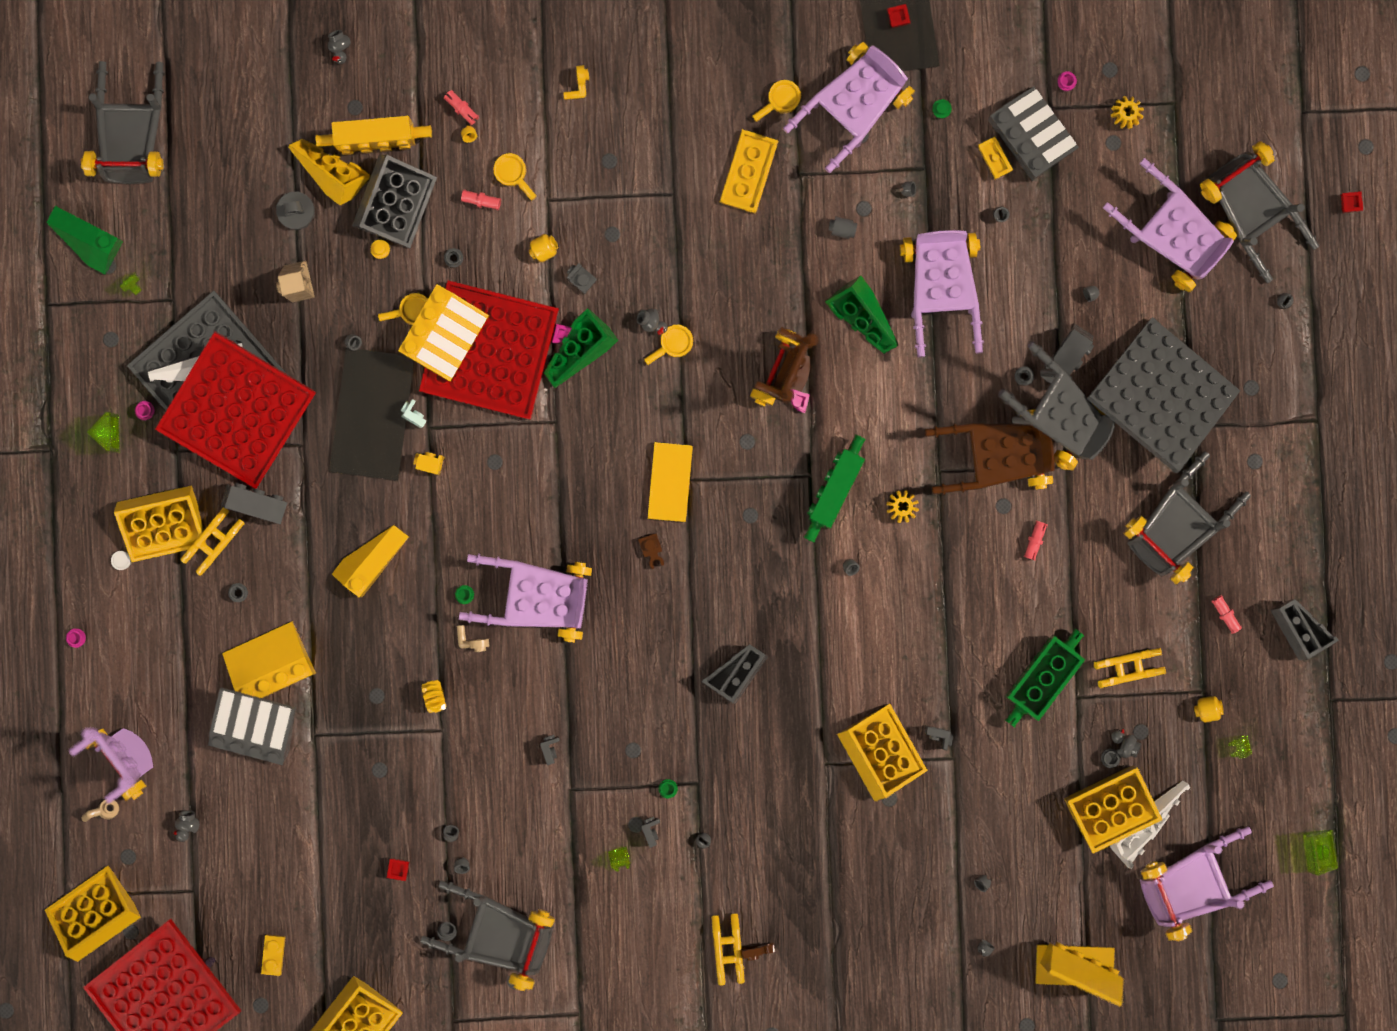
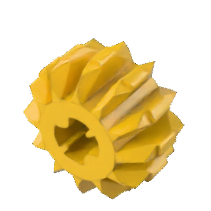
M1126 96L1122 98V101L1117 99L1116 105L1111 108L1114 111L1111 114V118H1117L1114 124L1116 125L1121 122L1120 128L1122 129L1125 125H1127L1128 129H1131L1133 125L1137 126L1139 120L1143 119V115L1140 113L1144 111V108H1138L1141 102L1137 101L1134 103V97H1131L1129 101ZM1126 109L1129 110V116H1126Z
M897 491V498L893 495L890 496V499L894 502L886 503V505L892 506V509H888L887 513L894 512L891 519L893 520L898 516V523H901L902 517H904L906 523L909 522L908 515L914 519L916 516L912 511H919V508L913 507V505L919 503L918 500L911 501L914 498V494L907 498L908 491L903 492V497L900 491ZM905 502L907 510L899 511L898 508L900 506L898 504Z
M436 680L422 684L421 689L427 711L429 713H437L444 710L446 702L441 683Z

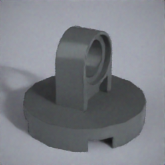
M289 192L279 199L276 206V214L279 221L285 227L291 230H301L308 227L309 223L314 219L315 206L306 194Z

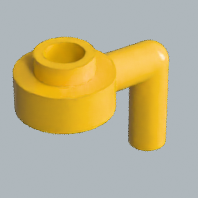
M584 65L576 66L578 91L563 92L564 100L586 97V81L589 80L588 69H584Z

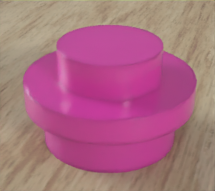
M1063 72L1057 79L1059 88L1064 91L1072 90L1077 83L1076 76L1071 72Z
M141 401L135 407V414L141 420H149L154 415V406L148 401Z
M71 629L66 635V642L73 648L81 647L86 641V635L81 629Z

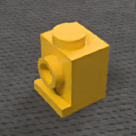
M425 452L424 455L416 453L413 464L416 465L415 469L440 475L444 456L439 455L437 459L435 458L436 454Z

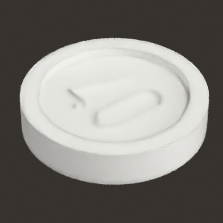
M117 551L113 554L111 563L115 569L125 570L130 566L131 559L127 552Z

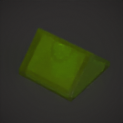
M105 412L87 433L106 451L120 453L119 415Z
M1333 830L1302 834L1309 873L1321 875L1339 868Z

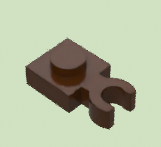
M657 533L638 539L644 557L650 556L651 558L649 562L650 567L654 569L653 562L655 560H659L661 566H663L664 561L658 556V553L662 552Z
M774 943L742 948L743 959L747 958L748 961L757 960L762 954L775 952Z

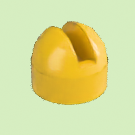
M466 126V128L461 130L464 142L470 143L476 140L477 133L472 126Z

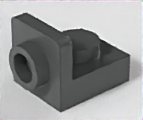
M580 263L577 266L572 265L567 271V280L584 294L597 281Z
M926 726L925 734L929 735V739L940 741V738H943L941 748L947 750L948 746L951 747L953 735H950L951 731Z
M554 735L544 737V742L540 743L547 766L554 764V759L557 758L555 748L550 747V744L559 742L560 737L555 738Z
M652 816L643 820L644 824L641 825L650 848L656 846V840L659 839L655 828L651 830V826L659 824L660 819H655Z

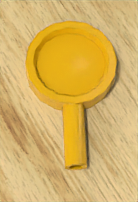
M789 80L776 82L769 91V104L752 115L754 120L757 122L773 109L780 113L794 111L801 100V92L798 86Z
M512 153L500 156L494 164V175L498 182L508 187L518 185L527 197L533 201L537 195L523 180L526 175V165L522 158Z
M411 293L403 298L399 310L378 314L379 321L402 317L407 324L413 325L428 299L422 294Z
M682 325L668 327L667 331L661 336L662 347L644 358V361L649 365L665 353L672 357L685 356L693 346L691 332Z

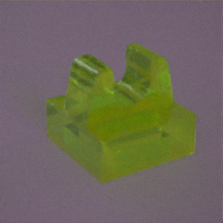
M135 272L120 284L124 292L130 289L137 295L142 291V288L137 284L140 277Z
M1248 735L1241 736L1228 743V746H1235L1237 748V752L1231 753L1232 757H1239L1241 759L1252 755Z
M627 846L608 851L612 869L619 872V867L625 865L626 869L630 868L631 863Z

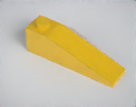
M304 139L289 145L291 152L323 192L339 205L352 200L370 178V174L357 164L352 162L349 164L340 160V156L336 154L331 156L324 153L323 148L317 147V145Z
M393 525L345 557L332 575L356 596L363 597L409 536Z

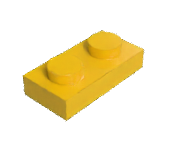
M996 137L977 146L995 180L1013 171Z
M265 935L261 974L282 975L286 936Z

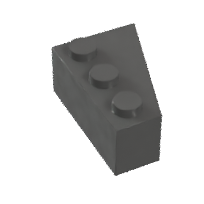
M1075 323L1072 326L1071 332L1064 338L1061 346L1052 356L1055 362L1071 379L1070 374L1073 370L1077 371L1082 365L1083 361L1081 359L1084 354L1089 355L1094 347L1092 345L1094 336ZM1041 376L1049 383H1052L1053 379L1055 378Z
M235 482V485L227 484L221 506L281 525L288 502L283 501L284 497L272 494V497L264 495L265 491L256 488L250 491L246 489V485Z
M1295 599L1285 601L1270 610L1298 660L1309 659L1339 641L1338 638L1332 636L1326 630L1325 626L1319 624L1312 617L1313 615Z

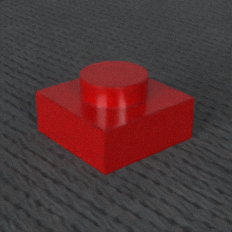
M906 4L887 8L891 29L911 23Z
M1362 191L1341 194L1342 213L1363 211Z
M390 858L387 878L406 881L410 861Z

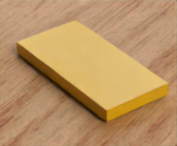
M742 129L719 203L756 214L779 140Z
M654 443L648 519L686 522L693 446Z
M1037 944L1035 983L1073 985L1047 972L1040 962L1048 945ZM1065 945L1067 946L1066 950L1070 952L1077 950L1084 954L1083 958L1091 960V958L1102 962L1101 966L1107 969L1109 966L1114 968V947Z

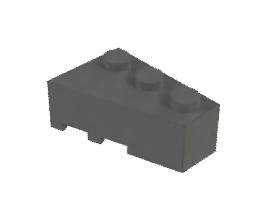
M749 644L701 682L736 704L768 656Z

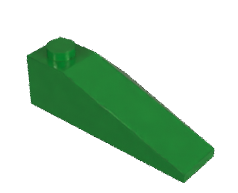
M57 206L54 207L46 222L87 266L106 275L123 243L122 240Z
M861 275L848 282L825 301L836 317L841 321L843 319L852 325L851 328L855 332L857 330L866 336V340L883 354L899 345L873 290Z
M588 308L572 323L571 331L567 337H564L563 345L558 353H555L544 372L554 388L602 356L619 341L611 329Z

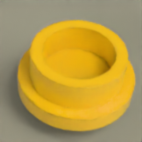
M376 240L372 243L370 250L375 258L384 259L389 255L390 247L386 241Z

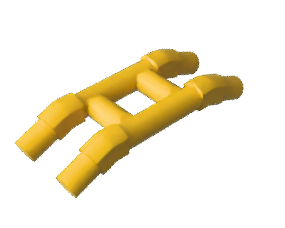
M223 507L180 559L186 564L198 549L207 554V558L196 570V573L200 576L203 575L245 524L242 520L238 519L226 535L216 527L229 513L227 508ZM211 534L220 540L214 549L204 543Z
M1161 648L1144 650L1094 662L1093 666L1096 670L1115 665L1117 677L1098 681V687L1104 688L1166 674L1165 667L1143 670L1141 659L1162 655ZM1134 661L1136 672L1125 675L1122 663Z
M738 914L730 915L732 936L721 937L719 916L711 917L717 979L720 986L726 984L724 964L735 963L737 983L742 984L745 982ZM733 944L734 955L723 956L722 945Z

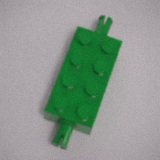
M855 434L849 448L844 449L842 452H837L833 460L835 466L833 469L830 468L824 478L827 482L824 487L820 486L815 496L818 500L816 504H811L807 512L810 515L808 519L811 524L804 536L805 539L815 543L821 528L831 529L865 461L864 458L858 455L866 441L863 437Z
M1074 629L1065 642H1062L1055 636H1050L1005 695L1007 699L1015 704V708L1005 719L1007 723L1015 728L1024 714L1030 715L1037 721L1045 714L1085 661L1074 650L1084 637L1082 633H1079L1080 631Z

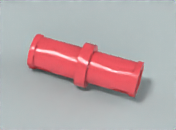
M450 90L447 93L449 96L445 95L444 100L455 109L457 114L463 116L470 125H473L476 122L473 119L478 120L479 115L468 106L466 101H462L453 90Z
M464 190L461 202L475 204L480 208L484 206L499 210L501 198L487 196L483 192L479 194Z
M1036 520L1033 533L1028 538L1030 541L1023 557L1036 560L1040 544L1042 545L1044 542L1042 539L1048 524Z
M1220 595L1214 598L1211 602L1219 612V618L1224 620L1231 634L1241 630L1242 627L1235 618L1233 609L1229 608L1223 596Z

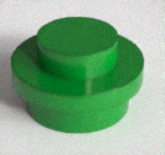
M945 99L937 100L932 107L933 114L940 119L948 117L952 110L951 104Z
M462 585L456 589L455 598L461 604H468L474 599V591L470 586Z
M665 779L660 783L659 793L662 797L669 799L677 794L678 787L675 781Z

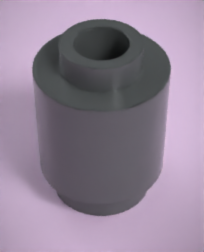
M835 216L834 220H830L828 230L831 231L833 236L849 239V237L854 238L857 223L850 219Z

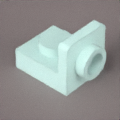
M413 399L410 402L406 401L401 409L403 412L401 417L422 428L426 423V420L423 419L424 415L416 410L414 412L410 411L416 401Z

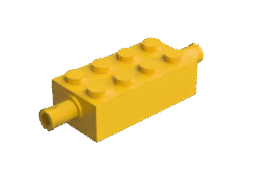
M409 116L332 122L333 134L316 135L317 147L334 145L339 153L342 152L343 155L354 154L353 151L372 153L375 149H380L382 152L391 151L392 148L409 150L411 146H415V138H431L432 129L431 125L414 127Z

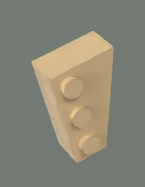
M307 261L285 265L278 275L279 282H276L278 293L282 294L292 303L315 298Z

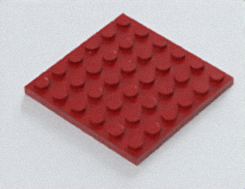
M448 280L446 290L488 314L489 317L451 382L425 367L419 392L531 420L559 308Z
M215 331L155 430L257 489L316 392Z
M172 919L164 923L83 987L116 1031H217L241 1012V1009Z

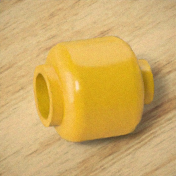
M542 234L530 242L531 249H529V254L533 259L545 262L557 254L558 244L553 236Z
M1216 696L1198 699V705L1194 706L1196 717H1200L1204 723L1218 721L1221 719V715H1224L1222 701L1218 700Z

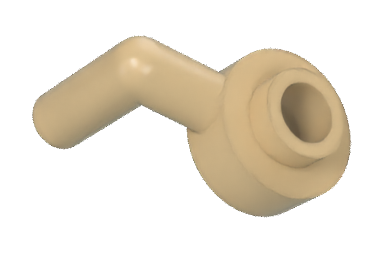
M465 625L457 626L460 648L474 649V652L486 651V647H489V639L466 641Z
M104 800L98 808L83 814L81 819L84 822L96 816H101L103 819H112L119 812L118 803L115 800L111 803ZM107 805L112 806L113 810L108 811L106 808Z

